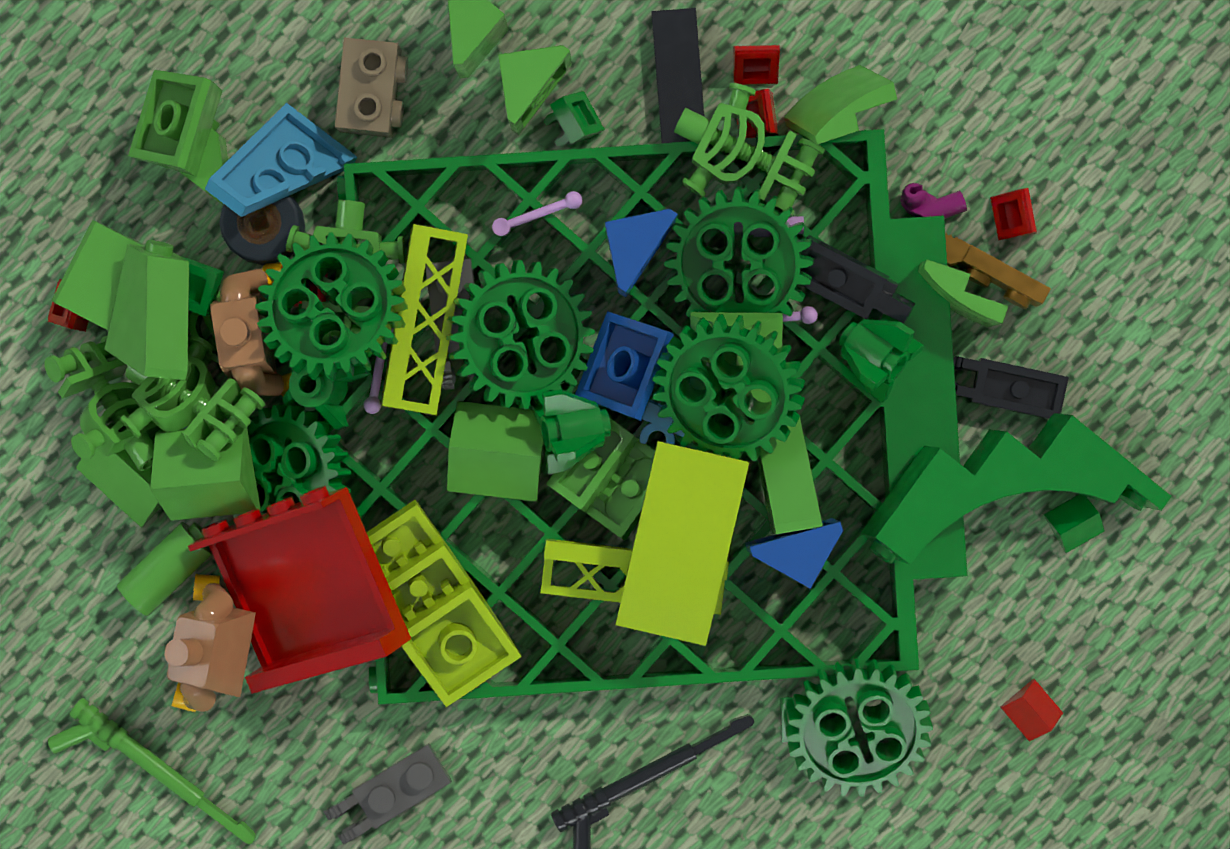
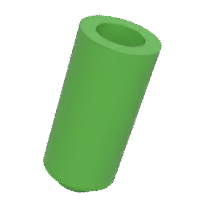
M181 522L117 584V588L123 597L143 615L149 616L212 555L209 546L191 552L188 549V545L204 537L201 531L203 528L199 524L194 522L189 526Z

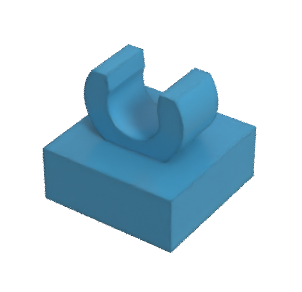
M649 400L642 416L643 420L650 423L642 429L640 442L646 444L649 435L653 431H661L666 436L665 443L674 445V433L669 434L667 432L673 419L672 417H658L657 414L663 405ZM681 430L675 432V434L681 437L685 435Z

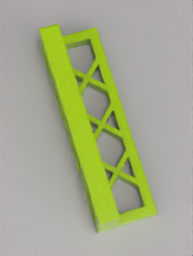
M413 224L402 279L406 291L399 296L405 299L408 309L396 313L403 318L406 325L404 328H394L393 334L397 338L398 343L397 345L391 344L381 406L437 415L449 347V340H446V336L451 334L452 323L447 319L449 316H454L456 304L453 301L458 295L468 234ZM430 238L457 242L453 262L439 272L427 257ZM426 264L433 276L422 283ZM452 269L448 287L441 276ZM437 280L447 294L446 306L430 317L419 302L421 290ZM417 310H419L425 321L415 327ZM444 314L440 332L433 321ZM429 325L439 339L438 352L422 362L411 347L414 334ZM411 355L418 366L407 372L409 356ZM436 359L434 375L432 377L425 366ZM421 370L432 385L429 403L423 404L402 400L405 380Z
M547 539L544 552L541 593L620 603L624 585L616 592L604 591L592 576L604 566L618 567L627 576L632 549ZM554 560L574 562L584 574L582 578L570 587L551 585ZM726 561L714 614L721 615L724 585L728 575V561ZM582 563L597 566L588 571ZM589 580L596 590L578 587Z

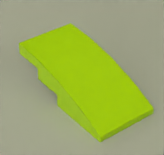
M657 442L615 625L706 646L749 462Z
M416 500L366 532L411 636V640L401 647L446 707L522 657L492 609Z

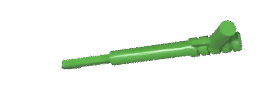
M81 698L69 713L73 719L79 720V724L48 738V745L54 754L87 739L104 751H107L110 747L114 750L118 749L192 807L198 806L245 843L251 844L256 838L254 831L245 822L240 821L238 823L203 796L205 793L128 735L129 732L123 727L119 728V724L112 719L109 720L105 713H99V709L93 704L90 706V702L85 698Z

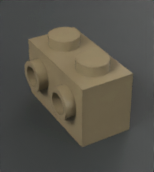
M344 37L335 128L340 133L393 138L394 127H402L404 101L397 100L398 83H406L408 56H401L402 49L398 43Z

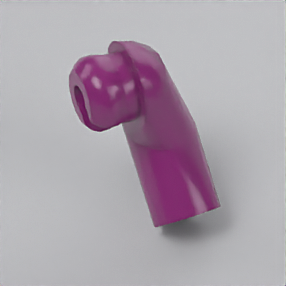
M910 183L902 190L901 205L906 213L913 217L944 216V219L967 211V205L960 190L940 198H936L924 191L923 185L919 183Z

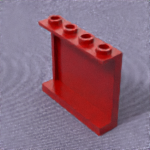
M322 486L301 495L300 499L302 502L295 504L292 497L268 506L266 508L268 513L261 515L259 508L235 517L233 519L235 524L230 526L226 519L215 522L201 529L204 537L188 545L190 552L209 546L235 607L256 613L251 644L261 667L245 677L252 694L386 657L411 640V636L347 487L328 492L327 487Z

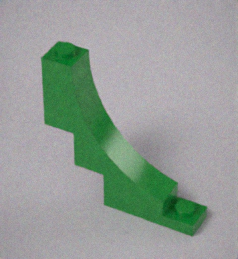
M1053 413L1029 448L1025 447L1007 431L989 429L963 466L941 448L923 446L861 534L873 542L869 550L883 561L892 564L894 560L911 565L925 546L946 527L978 507L1003 497L1035 491H1069L1110 503H1115L1120 497L1125 503L1136 510L1141 511L1143 508H1150L1162 511L1172 496L1073 415Z

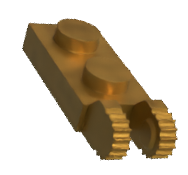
M945 233L948 267L959 264L967 269L966 273L970 274V281L985 288L991 282L1006 290L1003 298L1020 308L1027 309L1029 304L1034 307L1043 304L1051 288L957 237L953 238L952 234L947 235Z

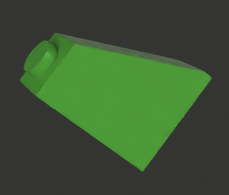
M146 240L145 246L127 244L105 350L143 376L186 380L188 371L189 261L173 252L174 246L168 243Z
M800 418L795 427L788 426L791 432L785 442L776 439L777 445L773 453H768L760 446L761 452L758 457V465L769 528L775 534L822 527Z

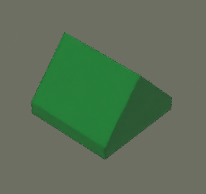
M1080 494L1043 514L1065 553L1105 531L1100 513L1086 496Z

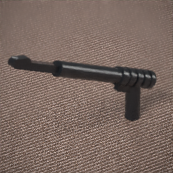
M749 714L734 718L730 721L728 727L693 745L688 743L604 788L601 786L595 789L594 793L589 792L583 795V799L578 798L572 801L571 805L568 803L562 806L560 811L557 809L551 812V817L559 832H563L568 829L569 825L570 827L573 826V849H591V825L609 815L607 808L612 806L611 803L696 760V755L753 726L754 719Z

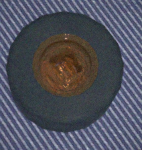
M290 195L243 217L224 204L219 220L222 238L229 249L242 259L263 266L267 263L279 262L277 257L279 254L288 258L294 254V251L292 253L286 251L287 239L293 225L299 226L300 232L305 231L303 211L295 198Z

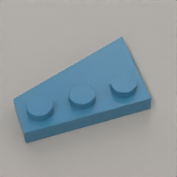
M286 103L209 178L205 190L239 216L243 217L343 172L344 164L355 163L357 156Z

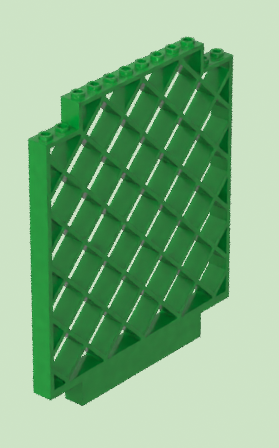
M884 129L856 131L818 144L825 149L823 156L848 177L853 184L812 231L804 225V234L796 236L799 239H806L808 235H811L822 241L818 236L861 188H865L870 267L890 276L889 279L899 284L895 292L915 303L904 325L915 331L913 338L923 344L921 352L907 362L902 372L893 381L894 384L888 399L881 402L869 394L864 385L858 381L855 374L826 349L855 313L846 309L818 341L795 321L783 322V328L809 350L800 361L801 366L798 372L792 377L800 378L816 358H819L867 401L865 406L824 452L804 435L807 452L816 459L815 463L810 467L813 482L826 468L875 512L831 562L826 560L822 567L823 571L816 578L811 589L807 588L783 617L777 621L729 579L750 554L746 549L745 542L765 537L770 532L766 506L746 488H743L742 498L765 519L728 560V575L724 587L772 629L739 667L713 668L682 640L661 636L629 674L603 675L567 643L603 601L591 599L563 632L558 635L508 591L512 584L545 548L547 539L568 541L559 531L579 508L571 504L551 526L523 500L504 498L545 535L500 584L449 539L486 497L475 494L442 532L438 529L437 531L462 567L493 593L486 600L489 607L492 608L498 600L502 601L543 637L550 646L520 681L494 682L489 678L460 699L819 676L818 670L820 669L829 676L835 674V662H839L844 670L847 671L851 670L853 659H858L861 669L866 670L873 659L877 660L879 672H883L890 664L894 665L896 671L919 670L913 580L968 576L964 515L942 530L927 544L911 565L897 560L890 564L893 614L885 612L840 572L868 540L861 532L882 503L833 459L878 408L880 410L885 499L923 446L941 448L960 463L950 302L939 295L918 272L921 262L925 260L947 266L944 216L890 219ZM801 134L796 135L789 151L800 150L801 145L798 143L800 138H807ZM786 135L765 137L762 150L764 152L776 151L773 156H777ZM756 137L745 138L744 142L756 147ZM691 141L344 164V176L337 177L338 199L360 202L358 178L378 177L412 207L382 241L394 242L400 236L405 237L413 224H416L422 217L434 228L452 231L429 209L462 171L487 170L522 201L506 219L509 220L531 210L544 207L539 201L571 164L597 163L632 194L631 198L610 220L612 221L629 217L640 203L651 212L666 210L649 193L681 157H693L699 144ZM709 145L705 153H708L713 146ZM862 146L864 171L836 147ZM720 151L712 162L715 165L719 164L727 157L725 154L729 153ZM665 158L641 186L614 163L617 161ZM733 162L723 172L737 173L741 169ZM553 166L530 193L502 170ZM760 169L753 178L746 175L737 182L743 188L744 199L747 200L752 196L756 189L760 190V184L767 176L765 171ZM441 173L419 200L414 198L391 177ZM769 193L763 202L765 205L772 198ZM552 213L541 217L581 253L556 282L557 284L565 279L574 280L589 261L616 283L613 266L597 253L608 241L605 227L588 245ZM678 218L676 219V223L683 224ZM516 227L511 228L506 236L501 237L494 233L478 252L466 244L465 255L472 261L473 276L481 268L495 278V268L487 260ZM708 229L705 232L704 239L707 246L720 231L719 229ZM356 241V244L362 243V241ZM672 269L649 297L633 286L628 295L641 306L630 319L640 322L649 312L681 340L679 334L683 328L656 305L658 300L672 286L667 284V280L677 273V269ZM737 271L736 286L743 292L742 275ZM771 278L760 290L750 282L754 292L759 295H767L774 288V282ZM305 280L303 282V286L308 289L309 280ZM528 299L526 305L530 311L529 315L535 319L540 317L544 310L543 300L541 299L536 305L532 300ZM298 304L299 313H293L292 315L302 314L306 310L301 308L302 304ZM429 307L426 312L431 317V308ZM417 310L416 315L419 319L416 321L415 327L425 321L419 310ZM883 314L880 319L881 321L899 322L886 314ZM429 325L413 335L411 346L428 327L431 328ZM519 327V332L513 334L514 341L519 342L528 332V329ZM332 336V341L330 345L337 342L339 338L337 336ZM509 351L503 352L498 357L497 366L509 354ZM389 353L387 354V358L384 361L380 385L381 391H383L384 388V377L386 376ZM581 353L580 356L588 362L591 353ZM372 367V370H370L371 374L365 376L367 377L365 381L343 404L342 408L346 419L353 414L370 394L374 372ZM583 372L576 379L578 384L570 386L566 392L576 393ZM690 376L687 377L688 383H690ZM471 381L464 386L434 422L424 413L404 410L426 431L383 480L340 442L336 445L335 449L337 452H348V456L342 462L374 489L357 508L361 521L382 497L398 511L409 504L391 488L392 485L434 438L449 450L450 436L442 429L455 415L457 401L466 402L475 392L468 388ZM404 395L402 396V400L409 401ZM515 396L514 402L518 405L517 399H516V396ZM530 404L529 409L533 410V406ZM304 407L305 411H317L316 408ZM318 412V421H320V413H319V412ZM750 418L749 421L754 422L755 419ZM644 421L633 435L640 439L642 429L650 422ZM330 426L327 435H334L338 430ZM674 433L675 439L681 444L683 437ZM691 442L685 447L697 450L698 446ZM725 452L723 456L730 457V453ZM582 563L588 571L597 566ZM620 568L611 577L603 570H599L593 575L603 585L601 588L604 591L616 592L621 588L619 583L626 576ZM835 579L882 622L848 660L822 661L788 630L827 585ZM894 630L895 657L870 658ZM781 638L809 661L806 663L757 666ZM669 645L674 647L697 668V670L646 673ZM558 652L587 676L534 680ZM389 655L376 659V666L369 667V689L371 694L378 693V705L441 701L432 687H423L427 681L422 674L410 688L391 689Z

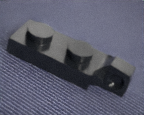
M811 235L806 237V239H811L812 244L807 249L801 251V255L814 258V263L812 266L801 268L802 272L812 277L810 284L801 286L866 320L869 317L880 320L883 314H886L903 324L907 321L915 303L895 292L899 284L889 279L890 276Z

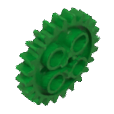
M737 187L732 200H728L723 190L720 189L716 192L715 205H712L703 196L698 200L702 213L699 214L690 208L684 212L685 218L690 225L687 226L681 223L674 225L673 230L682 239L668 241L666 247L676 252L677 256L667 259L664 262V266L677 269V273L667 280V284L673 286L681 285L682 290L674 300L675 302H681L689 299L692 304L686 312L688 317L691 316V312L698 311L727 313H777V311H780L789 317L793 314L794 309L788 300L792 299L800 302L804 300L805 294L796 286L797 284L807 285L811 283L812 277L802 272L801 268L812 266L814 258L801 255V251L810 247L812 242L811 239H797L796 235L803 229L804 223L798 222L790 225L787 222L793 211L791 207L778 213L775 211L778 197L773 196L765 205L760 203L761 195L759 189L754 191L750 200L744 199L741 187ZM736 222H741L743 225L742 259L750 261V264H747L742 272V288L744 293V301L738 302L735 296L737 267L735 264L728 263L736 253V235L734 231V224ZM715 228L724 232L728 240L727 247L719 251L709 248L704 239L705 231ZM757 228L768 230L774 239L773 247L768 250L755 248L750 242V232ZM717 274L724 277L728 282V292L719 296L710 293L705 284L707 276ZM757 274L767 275L774 282V291L768 295L757 294L751 287V277Z
M329 232L326 244L320 245L316 237L312 235L310 236L309 249L304 251L295 242L292 244L295 257L289 259L279 254L277 257L283 268L280 271L274 269L266 270L273 284L258 287L259 292L268 301L255 304L259 314L266 316V318L257 322V325L263 333H270L264 339L265 344L270 350L278 348L274 355L282 364L290 360L289 367L294 373L298 374L306 366L309 377L312 380H316L321 370L324 369L328 379L334 382L338 369H343L347 376L352 379L354 378V365L358 363L367 371L372 370L368 358L372 354L383 360L387 358L381 347L384 342L397 345L398 340L392 333L391 328H404L406 325L403 318L396 314V312L408 309L405 299L398 296L405 292L406 288L402 280H394L399 275L394 263L386 265L388 258L383 250L373 254L374 248L369 240L366 239L357 248L352 234L348 233L343 243L339 244L334 233ZM333 269H342V274L337 280L330 283L323 282L327 272ZM310 280L333 305L340 306L345 316L355 325L359 326L361 331L357 334L353 333L330 308L323 306L313 292L303 286V282ZM362 299H374V304L366 312H354L355 306ZM309 301L305 312L299 315H290L291 308L297 302ZM334 330L341 331L337 342L328 346L321 345L325 334Z
M516 260L513 261L511 273L504 263L495 264V278L487 271H480L478 275L482 286L479 287L473 283H466L464 285L471 297L469 300L454 299L453 302L463 311L461 316L448 317L447 320L459 327L458 332L447 335L446 340L459 342V349L453 351L449 358L464 360L465 364L457 371V375L463 377L472 374L474 376L468 387L471 391H477L486 386L484 392L485 401L492 402L500 393L502 407L510 408L516 396L519 408L529 409L531 396L537 405L543 406L542 392L562 390L560 386L562 382L569 386H576L578 384L571 372L573 369L587 370L588 367L579 357L581 353H593L594 349L583 343V337L595 334V330L583 327L582 324L583 320L592 315V311H579L577 305L584 299V294H574L571 296L568 294L573 284L572 279H565L557 284L558 269L550 268L541 276V262H532L526 273L523 261ZM534 293L538 294L544 302L543 313L536 319L529 315L526 305L529 297ZM509 295L514 298L515 315L507 303ZM491 307H495L502 315L501 326L495 332H490L485 327L483 319L485 312ZM519 327L527 328L529 335L523 338V342H515L513 339V334L519 332ZM548 337H551L557 345V354L550 362H546L540 354L541 343ZM505 351H509L515 358V368L507 376L502 375L497 367L498 357ZM527 355L530 361L533 362L535 367V372L533 374H530L527 369Z
M719 314L713 328L703 317L696 324V332L686 325L679 334L681 340L674 337L666 346L669 353H662L657 361V364L663 369L655 373L652 381L662 386L657 388L653 394V400L666 402L657 415L660 418L672 417L673 421L667 432L670 434L681 430L685 434L680 446L685 447L694 441L698 443L697 450L705 452L708 448L713 450V454L721 456L726 452L730 453L731 458L738 460L741 459L743 451H746L751 460L756 461L761 452L760 446L771 454L776 448V439L783 442L788 439L791 432L788 426L795 427L800 418V415L794 410H801L805 402L804 397L795 394L802 391L805 379L792 377L798 372L801 363L800 361L786 362L785 358L792 348L790 344L780 348H776L773 345L778 335L777 331H773L766 337L760 335V321H757L749 330L744 328L743 315H738L734 324L728 326L724 315ZM723 353H736L741 357L743 365L734 366L729 364L725 360ZM702 358H709L711 364L709 362L704 361ZM694 376L700 378L704 382L706 389H694L689 385L687 377ZM733 387L736 390V393L733 390H728L727 392H725L724 390H722V388L726 390ZM761 389L769 394L771 401H757L753 397L751 390ZM723 413L728 415L733 420L734 426L721 425L716 420L715 414ZM746 415H747L748 417H750V418L755 419V421H754V422H750V421L746 418Z
M282 404L273 405L272 408L258 409V416H249L251 423L247 431L261 515L268 513L266 509L268 506L292 497L295 504L302 502L300 499L301 495L322 486H326L328 492L347 487L342 484V478L351 475V470L341 468L340 462L348 456V452L336 451L335 447L339 443L341 436L327 435L331 425L328 421H318V411H305L302 405L285 406ZM234 514V515H233V518H235V517H237V516H239V515H241V514Z
M853 659L851 670L847 671L844 670L839 662H835L834 675L829 676L820 669L818 670L819 684L816 685L807 680L803 682L807 696L801 694L793 695L794 707L796 709L787 710L789 725L785 726L786 737L789 741L790 756L795 757L799 771L807 769L809 782H815L822 777L824 791L830 790L837 783L840 787L841 796H845L850 787L853 786L857 787L859 796L864 797L866 786L873 785L877 793L880 794L883 790L882 782L888 780L896 787L899 786L897 773L900 771L912 776L914 773L910 761L924 762L925 759L921 748L931 747V741L927 732L933 730L930 716H928L931 712L927 700H923L924 697L919 685L912 687L910 676L907 673L897 678L895 667L892 664L881 673L875 659L870 662L867 670L861 669L858 659ZM848 696L854 699L859 719L873 756L870 760L864 758L855 727L852 724L850 712L845 702V698ZM872 700H882V702L876 706L866 705L868 702ZM830 713L839 714L837 717L833 719H822L825 715ZM888 737L894 738L892 741H890V742H888V743H880V742H879L880 740H882V739H884V738H888ZM841 751H851V753L845 756L836 755Z

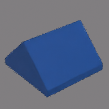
M666 209L605 222L618 293L625 298L676 223L678 215L676 212Z
M607 311L593 346L594 351L588 359L586 365L588 368L583 372L575 395L595 401L600 406L641 421L655 382L652 381L653 376L661 369L657 361L662 353H667L666 346L674 334Z
M831 518L822 521V527L773 534L745 542L747 551L753 557L811 589L843 529L840 521Z

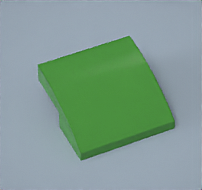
M861 65L855 66L829 78L802 97L784 116L785 124L817 145L859 131L855 113L897 100L894 82Z
M930 260L921 262L918 272L939 295L950 302V309L988 328L1003 324L1008 306L965 292L970 277L969 273Z
M610 418L611 435L605 437L604 446L596 448L568 470L554 473L546 484L618 537L626 540L640 519L655 450L647 444L641 443L640 439Z

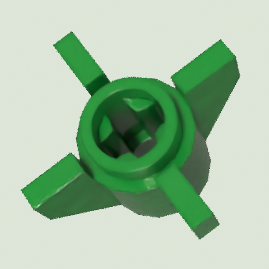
M863 319L858 324L852 322L845 329L839 340V345L842 346L841 357L848 362L858 381L864 385L867 392L881 402L888 399L894 384L893 381L902 372L907 362L921 352L923 344L913 338L915 331L901 322Z
M361 365L354 366V378L350 379L343 369H338L335 381L331 382L326 376L324 369L321 370L316 380H312L307 374L305 366L298 374L292 372L289 379V389L282 397L284 405L300 404L304 407L316 408L335 430H342L349 427L342 406L338 404L345 398L348 382L371 374V371H367Z
M561 389L542 392L543 406H533V411L538 424L541 425V433L546 448V471L548 474L563 472L596 448L604 446L605 437L611 435L610 418L607 410H600L595 401Z

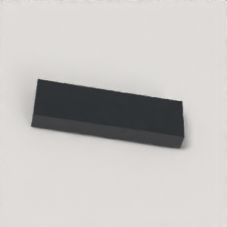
M696 8L651 11L661 143L691 142L674 133V130L685 108L704 116Z

